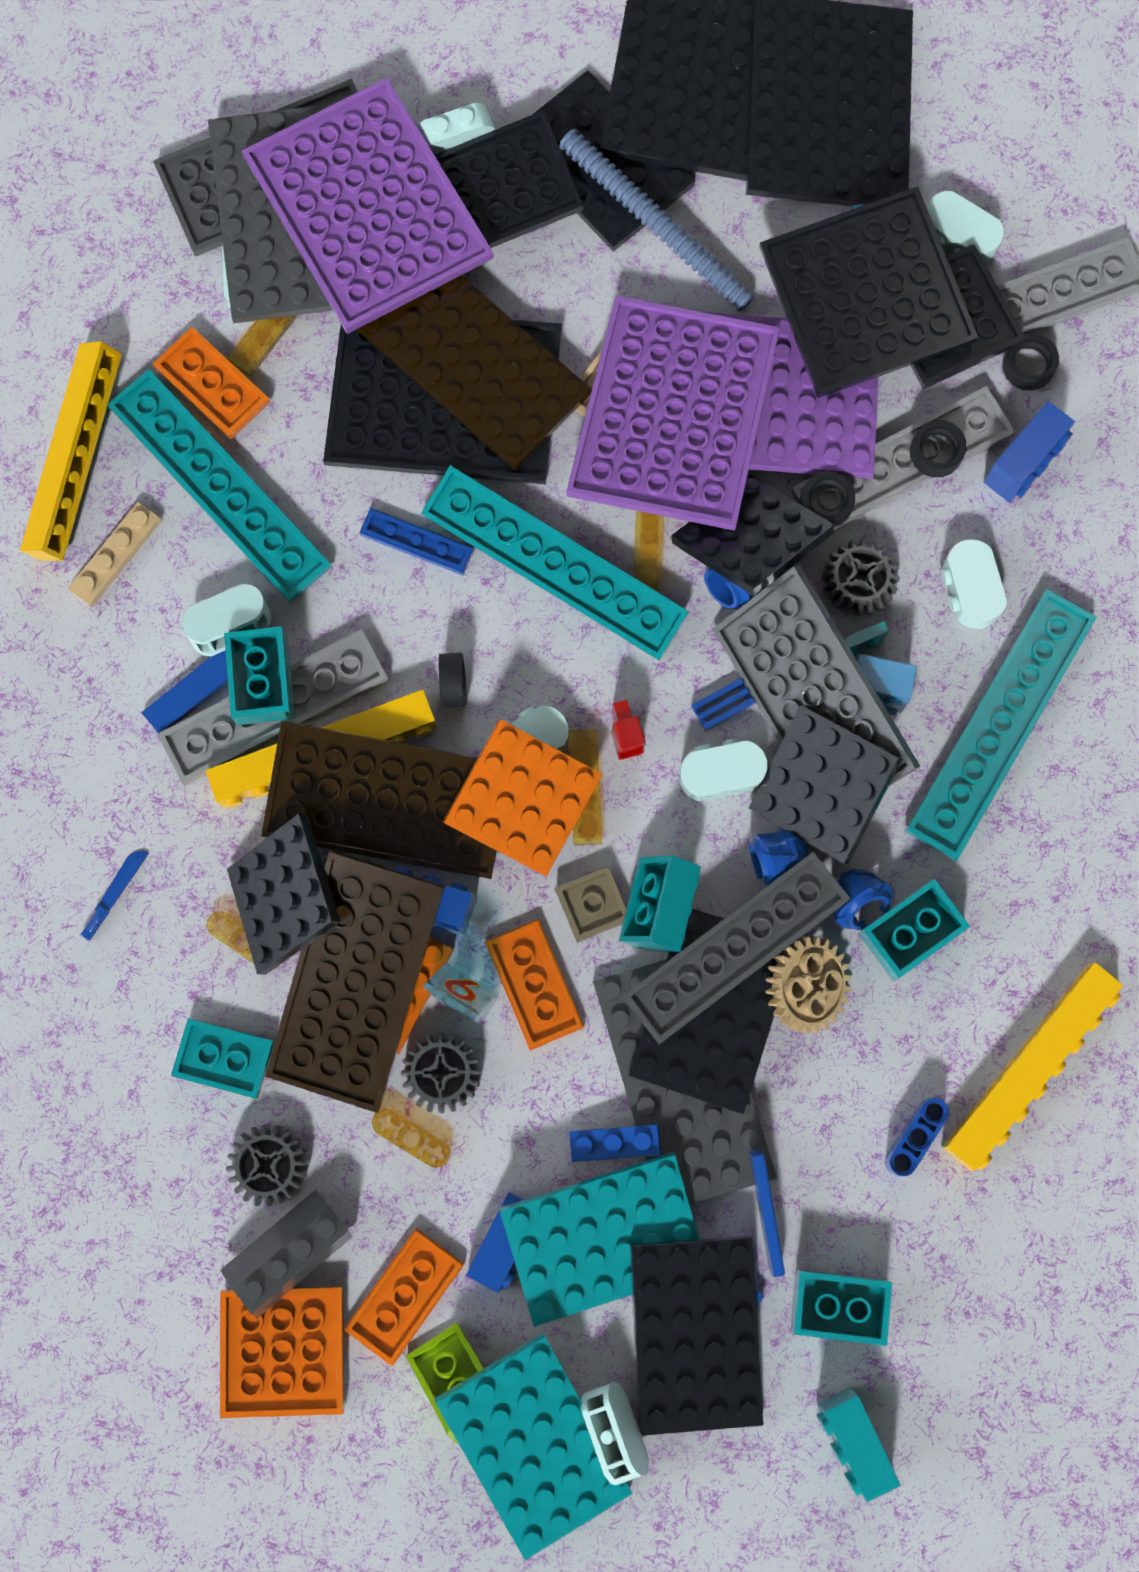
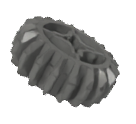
M864 539L860 540L858 546L851 540L848 543V549L841 544L838 546V553L831 552L829 556L831 561H826L824 564V568L827 571L823 572L822 579L827 582L824 583L823 589L827 591L832 590L828 594V599H838L835 604L836 608H840L842 604L847 606L845 609L846 614H849L852 608L856 609L857 616H861L864 608L868 615L873 614L874 607L881 611L884 608V602L890 603L893 599L891 594H896L898 587L894 585L900 580V577L894 574L899 569L898 565H889L894 559L893 555L885 557L886 548L882 547L879 551L876 550L875 541L870 544V547H867ZM858 559H864L871 563L863 564ZM845 563L849 577L841 584L838 570ZM880 571L883 586L877 592L872 578ZM859 574L861 576L862 574L864 576L867 575L865 581H862V578L859 581L855 579L856 575ZM858 591L864 597L856 596L849 592Z
M443 1032L438 1033V1042H435L433 1036L428 1034V1045L425 1046L419 1039L416 1041L417 1046L420 1048L418 1052L412 1048L408 1049V1053L415 1056L413 1061L403 1059V1064L411 1066L410 1071H401V1076H410L411 1079L402 1084L403 1088L413 1086L414 1090L408 1094V1097L412 1099L419 1095L420 1098L416 1103L418 1107L423 1106L425 1101H428V1112L434 1110L435 1104H438L440 1114H444L445 1104H448L451 1112L456 1111L455 1101L458 1100L462 1106L467 1105L466 1100L462 1097L465 1093L469 1097L474 1098L475 1093L469 1090L470 1085L480 1086V1082L472 1080L473 1075L482 1074V1070L472 1068V1065L480 1063V1059L478 1057L469 1059L468 1056L472 1055L475 1049L470 1047L464 1051L463 1048L467 1042L465 1039H461L455 1045V1034L449 1036L448 1042H445ZM446 1048L457 1052L461 1056L465 1068L451 1067L448 1064ZM437 1049L434 1064L428 1068L418 1069L424 1056ZM441 1058L442 1064L445 1065L444 1069L456 1072L455 1074L443 1077L442 1088L441 1082L437 1081L439 1077L427 1074V1072L439 1070ZM465 1077L461 1088L453 1095L446 1097L449 1081L453 1078ZM418 1078H430L435 1082L437 1098L428 1095L422 1089Z
M264 1124L262 1126V1134H260L257 1127H252V1138L246 1133L240 1135L245 1143L244 1145L238 1142L232 1144L233 1148L239 1152L238 1154L229 1153L227 1156L228 1159L235 1160V1165L226 1166V1170L235 1171L236 1173L228 1181L229 1183L239 1181L240 1184L234 1189V1192L238 1194L246 1190L243 1196L245 1202L255 1195V1206H260L264 1198L266 1207H272L273 1197H275L278 1204H283V1193L289 1198L295 1196L290 1188L291 1186L297 1189L302 1188V1183L297 1181L296 1178L297 1176L307 1177V1172L299 1171V1167L306 1166L309 1162L308 1160H299V1155L306 1153L305 1148L297 1150L294 1148L301 1140L296 1137L290 1142L288 1141L292 1131L286 1130L280 1136L281 1126L275 1125L271 1134L269 1125ZM264 1140H273L283 1147L272 1154H267L258 1147L257 1143ZM250 1151L254 1160V1168L247 1176L245 1160ZM286 1155H289L290 1172L285 1180L280 1165L286 1158ZM263 1158L265 1160L274 1159L270 1165L272 1173L270 1171L260 1172L265 1165ZM263 1177H267L272 1182H275L278 1188L272 1191H263L252 1184Z

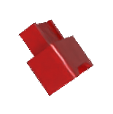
M627 700L613 703L612 716L614 723L611 734L618 759L623 760L644 754L643 746L646 745L639 717H632Z

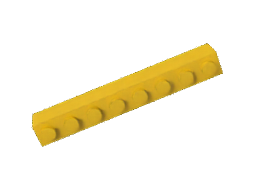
M102 341L79 343L20 547L21 552L40 561L64 560L122 354Z
M422 689L320 728L405 743V739L416 735L417 738L431 734L433 732L432 729L436 728L437 725ZM277 744L205 770L216 803L221 807L226 806L227 809L241 805L243 799L252 796L253 798H261L268 795Z
M1096 962L1087 965L943 1144L942 1148L969 1171H976L978 1168L983 1170L992 1159L990 1152L996 1145L1001 1147L1011 1135L1008 1131L1014 1122L1019 1124L1030 1111L1027 1108L1033 1098L1038 1100L1048 1089L1045 1083L1052 1075L1057 1077L1066 1066L1065 1058L1070 1052L1075 1054L1085 1042L1082 1039L1088 1029L1093 1031L1101 1023L1103 1017L1100 1014L1106 1007L1110 1009L1117 1003L1121 997V994L1118 992L1124 985Z

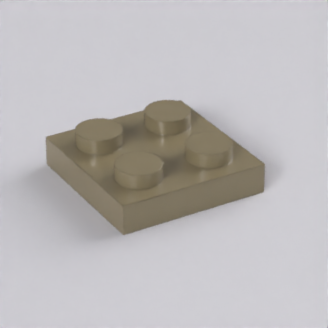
M609 866L555 888L577 943L623 924L627 908Z

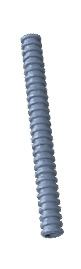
M572 129L568 131L560 142L559 148L562 151L566 150L568 156L572 155V160L574 162L578 161V165L581 168L585 167L584 171L587 174L591 173L593 179L597 178V183L599 185L603 184V188L606 191L610 190L611 196H617L616 200L618 202L622 201L624 208L629 207V212L631 214L635 213L636 219H642L641 223L643 225L647 224L649 231L654 230V235L656 237L660 236L661 242L664 243L666 241V246L668 248L672 247L674 254L679 253V258L681 260L685 259L686 265H692L691 269L694 272L698 271V276H704V281L706 283L710 282V287L713 289L717 288V293L719 295L723 294L725 300L729 299V304L731 306L735 305L738 312L743 311L749 305L755 293L753 291L749 292L747 285L742 286V281L740 279L736 280L735 274L732 273L730 275L729 269L722 267L723 263H717V258L710 256L711 252L708 250L704 251V246L702 244L698 245L696 239L692 240V235L690 233L686 234L683 227L679 228V223L677 221L673 222V218L670 215L666 216V211L664 209L660 210L658 204L654 205V200L652 198L648 199L645 192L641 193L639 186L634 187L635 183L628 181L629 177L627 175L622 176V171L620 169L616 170L615 164H609L610 160L607 157L603 158L604 154L602 152L597 153V148L595 146L591 147L590 141H584L585 137L582 134L578 135V130Z

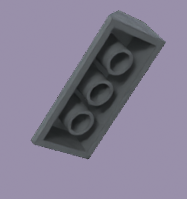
M314 1190L220 1271L249 1312L259 1318L350 1240L353 1235L319 1193Z

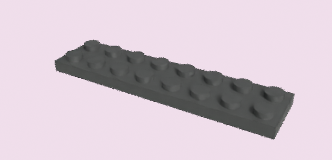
M812 852L625 993L623 998L660 1045L763 967L776 955L780 954L784 949L850 900V897L816 854Z

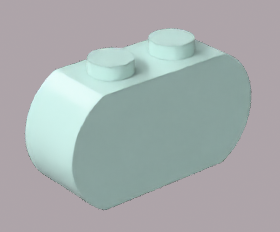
M472 103L423 120L417 125L434 155L496 130L487 106L482 103Z
M954 191L941 192L929 201L927 210L943 250L952 255L975 244L985 264L994 258L1004 234L1003 225L998 218Z
M964 540L956 544L949 552L943 563V569L940 571L941 579L944 586L948 585L951 595L948 596L949 607L952 613H956L958 621L966 627L982 629L992 625L999 618L1007 605V598L992 548L979 540Z
M240 584L190 606L183 615L182 629L198 653L205 656H214L225 651L224 633L268 628L271 623V611L261 592L256 587L249 584Z
M539 706L534 709V707H529L518 715L519 719L510 723L561 752L565 751L568 745L569 731L567 721L555 708Z
M739 738L722 742V746L713 748L711 744L697 746L694 748L695 751L690 752L682 762L679 775L681 788L689 798L697 802L755 791L760 786L767 771V759L762 749L748 740L740 742Z
M611 1382L585 1392L581 1400V1409L602 1471L607 1480L613 1485H618L646 1475L649 1468L648 1453L624 1389L617 1382Z

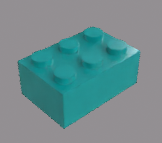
M283 627L224 633L230 714L237 725L295 719L288 635Z
M674 855L639 857L619 942L650 952H681L686 937L685 931L688 919L692 912L695 890L699 884L701 866Z
M934 878L858 934L894 982L971 926Z
M796 1269L790 1331L794 1335L887 1346L892 1282L884 1279Z
M848 1388L817 1403L821 1411L816 1414L818 1421L827 1436L832 1435L834 1442L830 1443V1446L841 1466H847L849 1471L845 1472L844 1476L856 1497L862 1495L865 1501L869 1502L900 1487L901 1484L859 1396L851 1388Z

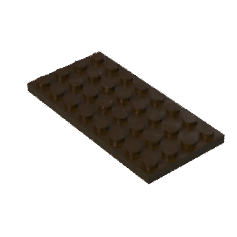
M462 275L356 329L515 471L592 392V389Z
M281 721L261 833L262 837H269L297 814L308 815L317 847L492 879L497 852L443 822L478 757Z
M331 850L328 853L324 870L341 922L304 947L300 952L265 1077L378 1113L383 1102L446 886Z

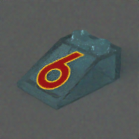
M447 962L425 983L423 988L436 999L481 1026L499 997L494 992L496 986L482 977L479 982L470 977L471 970L458 962L454 966Z

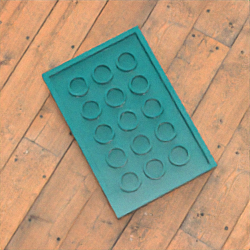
M673 1152L499 1208L534 1327L632 1295L630 1245L699 1240L676 1156Z
M543 1333L434 1398L438 1409L524 1560L532 1557L633 1494L626 1482L613 1485L605 1477L582 1413V1402Z

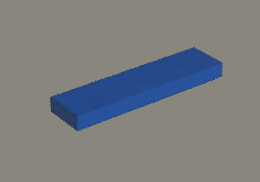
M370 508L359 532L360 536L463 576L474 553L473 547L373 508Z
M226 651L208 658L141 712L157 733L174 726L228 682Z
M759 1149L751 1150L748 1152L768 1266L774 1278L784 1276L785 1269L765 1156Z

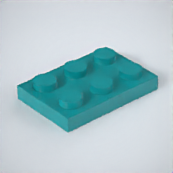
M188 1018L171 1076L258 1099L275 1041Z

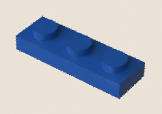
M659 1124L569 1132L572 1162L662 1155Z

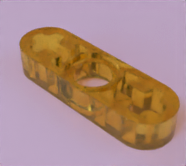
M217 911L212 913L206 923L208 932L254 964L252 957H250V948L242 950L237 946V938L245 933L243 924L225 912ZM226 918L225 925L235 930L229 942L226 939L230 934L221 929L216 932L217 926L214 923L217 919L222 921Z
M382 1109L373 1116L372 1127L378 1135L430 1167L438 1168L448 1163L451 1151L449 1146L442 1140L393 1110ZM389 1114L392 1116L390 1122L397 1127L400 1126L401 1121L406 1124L400 1129L397 1140L392 1138V1135L396 1133L394 1130L386 1128L382 1131L380 1129L382 1125L378 1121L380 1117L386 1118ZM414 1129L419 1133L420 1141L415 1147H408L403 1142V1135L407 1130ZM426 1137L431 1139L427 1144L434 1149L438 1148V1146L443 1148L441 1152L445 1155L443 1160L437 1159L435 1162H432V1154L426 1150H423L422 1155L417 1153L423 1147Z

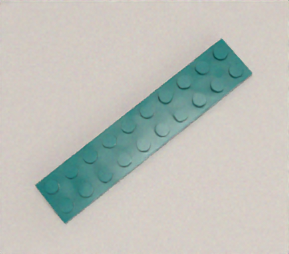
M150 369L108 403L109 409L289 604L332 568L329 561Z
M451 465L421 512L423 516L659 661L690 613Z
M1048 589L1044 591L908 825L906 833L954 861L959 859L1097 618L1095 615Z

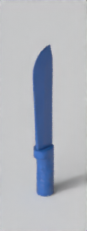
M136 851L127 857L100 903L95 907L96 912L94 916L90 919L80 936L88 941L92 939L149 853Z

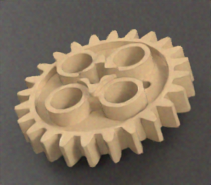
M802 936L791 944L790 947L788 946L782 951L783 956L776 955L774 957L777 962L776 966L768 967L774 973L773 977L766 978L767 982L772 983V988L766 990V994L773 995V999L769 1001L768 1005L777 1007L773 1015L782 1017L780 1024L788 1025L790 1030L809 1034V1032L819 1033L820 1028L829 1029L828 1022H837L835 1013H844L843 1008L840 1006L841 1003H849V1000L844 996L845 992H849L852 989L845 985L846 981L852 978L844 973L849 964L841 963L845 956L844 953H836L838 946L829 944L828 939H820V937Z

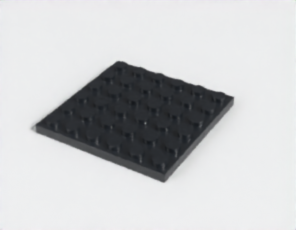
M918 186L760 242L759 248L817 398L975 343L979 338Z

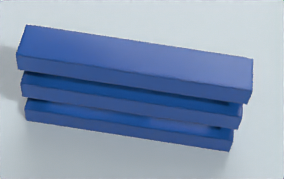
M742 678L694 703L691 705V708L706 732L755 704V700L749 694L750 692L745 687ZM739 688L740 691L701 713V708ZM742 697L745 698V702L709 722L706 721V717Z

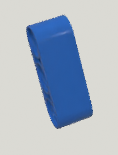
M930 1098L923 1100L918 1105L886 1156L885 1166L891 1174L895 1176H908L915 1171L949 1116V1108L943 1100ZM931 1103L935 1104L940 1110L939 1117L934 1121L929 1119L926 1114L927 1106ZM916 1128L924 1135V1140L919 1146L914 1145L910 1140V1134ZM899 1154H903L908 1160L907 1168L901 1172L894 1166V1159Z

